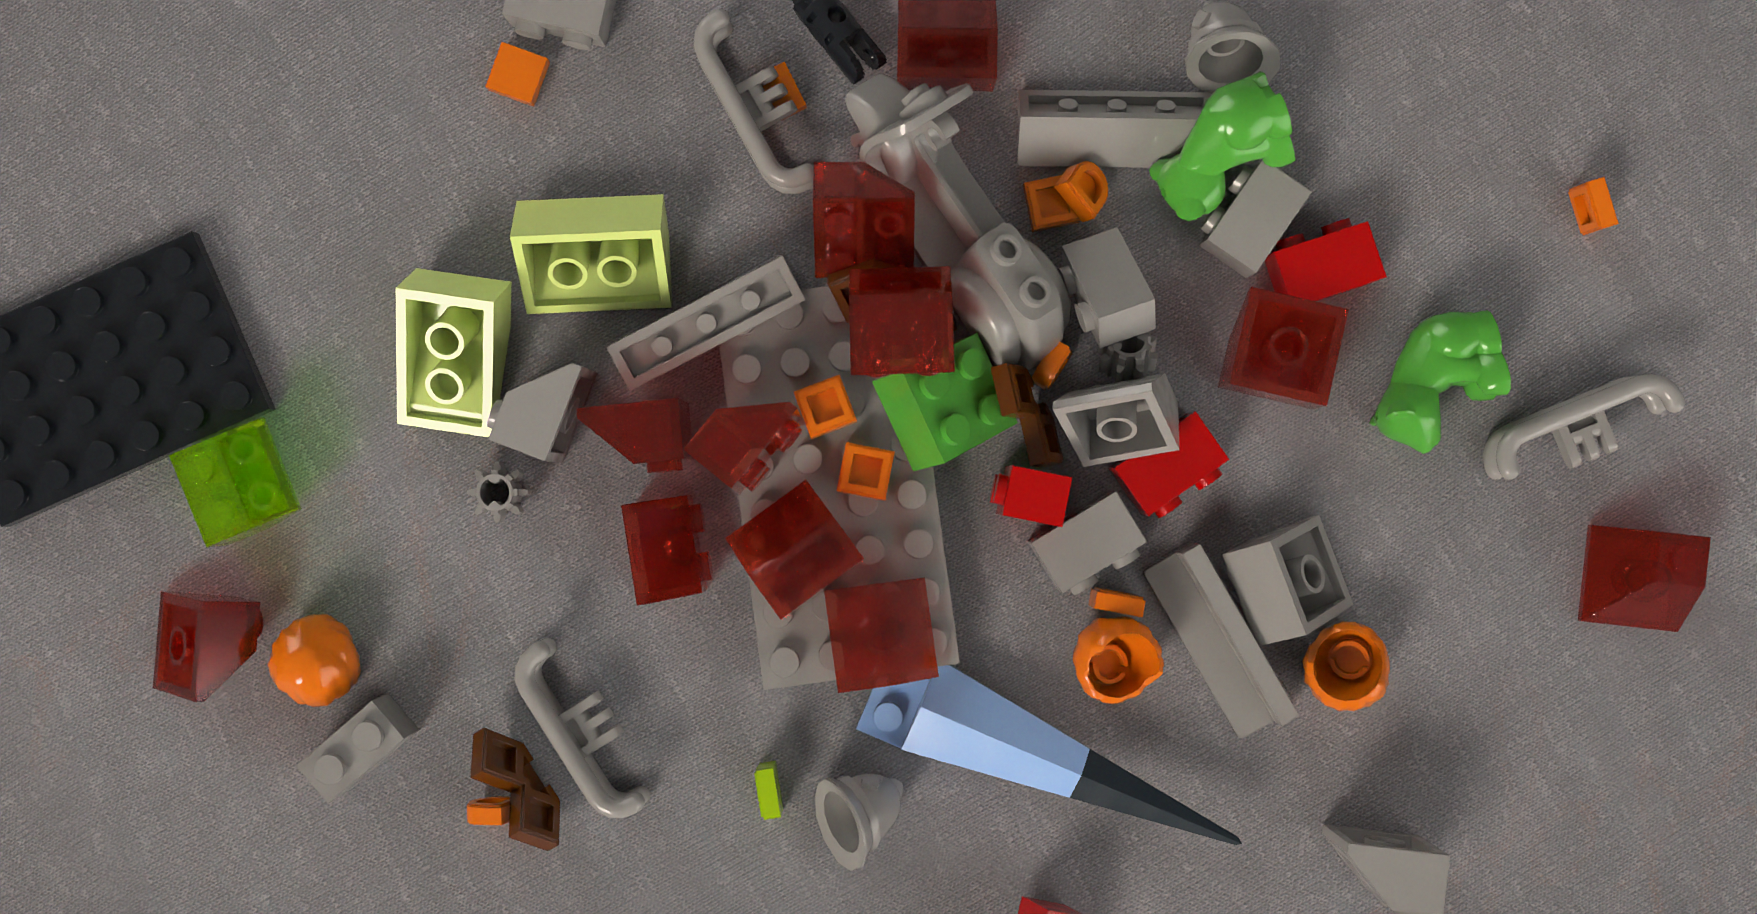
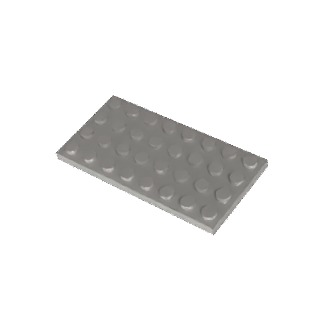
M829 286L802 289L801 292L806 300L719 345L763 690L960 664L933 467L917 471L912 470L872 381L918 359L916 344L911 346L893 307L847 323ZM840 374L857 423L811 439L793 391ZM846 442L895 451L886 501L836 491Z

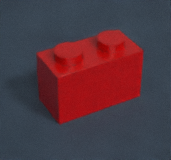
M1346 218L1321 227L1323 233L1321 237L1306 241L1304 234L1301 233L1277 242L1275 245L1277 251L1268 255L1265 259V264L1282 313L1387 277L1368 221L1352 226L1350 218Z
M1196 411L1186 413L1179 418L1180 450L1121 460L1108 468L1141 516H1150L1155 513L1158 518H1161L1182 504L1183 501L1179 495L1191 486L1195 485L1198 490H1201L1222 476L1223 473L1219 467L1230 459Z
M1013 465L1005 466L1004 474H995L990 503L998 504L996 514L1063 527L1072 477Z

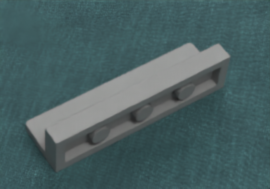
M1018 90L1019 133L1017 164L1020 166L1070 167L1083 161H1090L1098 167L1150 168L1154 162L1160 159L1172 158L1181 153L1188 135L1204 108L1205 101L1212 92Z
M780 255L624 336L606 348L629 391L806 299L783 255Z
M1191 542L1143 571L1144 577L1237 737L1245 738L1272 721L1284 726L1299 717L1200 544Z

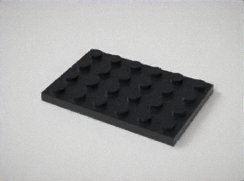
M190 231L0 315L1 527H11L276 410L199 233Z

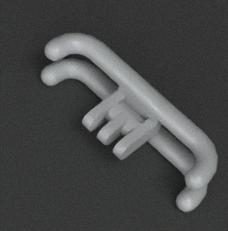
M722 8L711 11L700 21L695 30L694 50L704 74L761 176L771 188L784 194H799L816 186L818 180L815 167L809 163L801 164L795 168L781 166L761 133L798 110L793 100L774 108L772 103L788 94L783 83L767 91L764 90V85L772 82L779 76L774 66L768 67L741 83L734 85L717 54L719 43L729 37L733 31L730 16Z
M1649 373L1619 378L1503 425L1494 431L1484 445L1482 455L1486 474L1494 480L1501 479L1502 477L1508 480L1515 479L1520 473V466L1517 461L1519 447L1523 443L1549 432L1553 433L1567 467L1570 469L1575 468L1582 463L1577 445L1587 461L1600 457V452L1594 438H1597L1599 446L1605 454L1618 450L1617 441L1604 410L1640 397L1646 404L1647 409L1653 414H1662L1666 410L1671 413H1678L1684 409L1685 399L1676 384L1664 376Z
M544 638L533 643L520 655L515 667V683L523 700L588 803L598 813L609 818H626L638 813L650 799L649 789L645 786H637L627 792L616 790L610 784L591 754L624 733V729L620 723L609 727L604 733L598 727V725L614 715L610 707H607L595 716H591L588 708L596 706L604 699L599 690L564 711L542 674V666L548 658L556 653L557 644L551 638Z

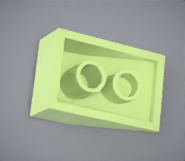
M416 268L396 287L397 424L483 437L490 436L492 429L487 427V420L497 399H500L509 342L512 282Z

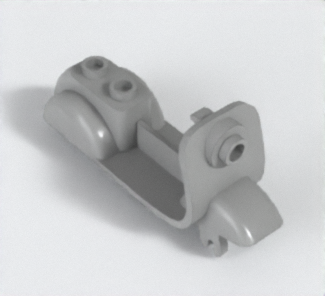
M885 74L873 76L851 89L845 98L847 108L860 130L851 136V144L854 148L861 145L859 152L860 164L869 186L931 278L939 282L947 301L970 334L978 333L991 364L998 366L1004 363H1019V365L1029 370L1036 368L1041 360L1060 341L1062 342L1064 330L1067 328L1071 317V302L1064 281L1054 264L1034 243L1023 238L1012 224L1004 222L951 143L950 137L957 134L960 130L953 117L946 111L974 92L970 83L951 88L946 92L941 85L930 89L927 83H924L910 92L895 78Z

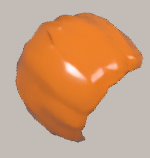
M328 614L308 615L293 620L287 628L282 629L279 637L272 644V653L267 664L270 675L278 690L287 693L296 703L312 707L328 706L335 699H339L347 694L351 687L358 682L361 672L359 654L353 644V638L348 627Z
M1128 616L1115 618L1097 617L1079 633L1072 659L1077 679L1084 692L1093 699L1109 704L1121 703L1141 694L1146 686L1162 676L1164 660L1161 657L1162 648L1152 635L1149 627Z
M1342 621L1331 627L1323 628L1317 638L1308 646L1302 661L1305 671L1304 682L1311 688L1313 696L1325 706L1339 712L1345 710L1356 711L1363 707H1370L1384 696L1389 685L1390 660L1387 647L1378 634L1364 624Z

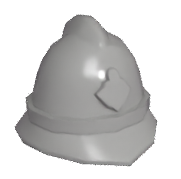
M1214 0L1203 3L1202 9L1197 11L1191 25V40L1188 42V53L1184 59L1187 77L1197 88L1212 93L1219 87L1247 78L1259 71L1266 74L1269 84L1280 69L1279 48L1266 36V33L1258 23L1254 22L1245 10L1237 4L1227 1L1216 2Z
M868 773L854 777L843 776L837 779L827 777L818 783L815 793L816 818L823 839L839 864L850 871H854L863 867L869 852L878 848L880 840L894 826L901 810L900 802L904 791L901 781L880 774Z

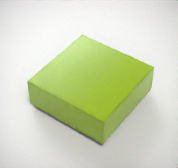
M776 760L759 763L754 776L761 817L764 820L780 818L783 812V802Z

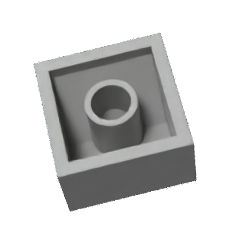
M570 363L506 392L503 401L497 399L490 411L487 427L491 428L492 431L488 440L546 462L563 463L597 372Z
M1165 373L1070 391L1053 401V411L1083 467L1180 450L1178 401Z
M1319 515L1306 518L1246 541L1222 554L1227 566L1228 578L1234 585L1244 610L1245 622L1252 631L1259 646L1305 636L1354 605Z
M1323 824V836L1361 884L1379 899V904L1389 907L1394 911V914H1444L1450 855L1419 835Z

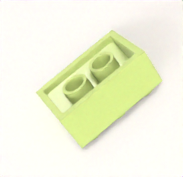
M664 194L516 201L510 240L527 314L672 308L670 243Z

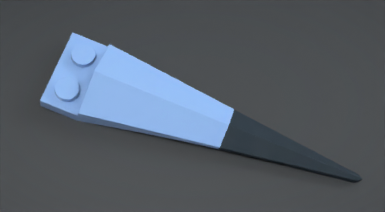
M953 665L879 674L856 726V730L901 748L903 751L1233 845L1242 844L1240 839L1233 833L1096 753Z

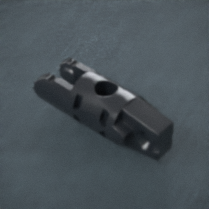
M792 0L794 3L793 10L798 18L853 85L861 81L865 73L863 72L862 64L850 47L872 70H877L887 63L884 53L840 0Z

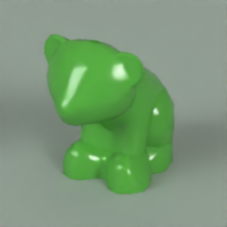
M1261 71L1217 88L1205 101L1204 108L1188 135L1181 153L1172 158L1160 159L1151 165L1149 169L1150 176L1157 182L1164 200L1176 212L1179 218L1191 221L1214 211L1225 197V171L1230 168L1262 159L1264 164L1269 167H1284L1295 161V152L1290 138L1292 134L1291 119L1282 95L1280 93L1275 94L1268 85L1266 74Z
M1488 310L1475 313L1446 312L1433 315L1419 323L1410 333L1396 361L1391 382L1369 424L1376 426L1385 437L1425 454L1431 452L1434 446L1438 445L1441 440L1440 393L1447 390L1450 386L1463 387L1466 395L1475 401L1494 400L1496 395L1509 394L1511 376L1502 354L1501 336L1492 313Z

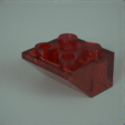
M898 0L897 81L908 90H913L927 83L930 89L941 85L945 91H948L951 88L970 83L973 91L993 92L997 80L998 24L996 0Z
M814 162L813 225L815 278H828V275L873 258L914 273L915 192L865 162Z
M951 266L849 270L851 375H867L879 378L889 374L917 373L923 376H933L939 373L955 372Z
M790 401L716 409L683 450L739 495L745 488L753 492L770 472L771 468L766 463L777 449L785 453L802 433L803 430L799 428V422L802 420L798 408Z
M806 479L725 538L751 580L781 620L786 619L865 561Z

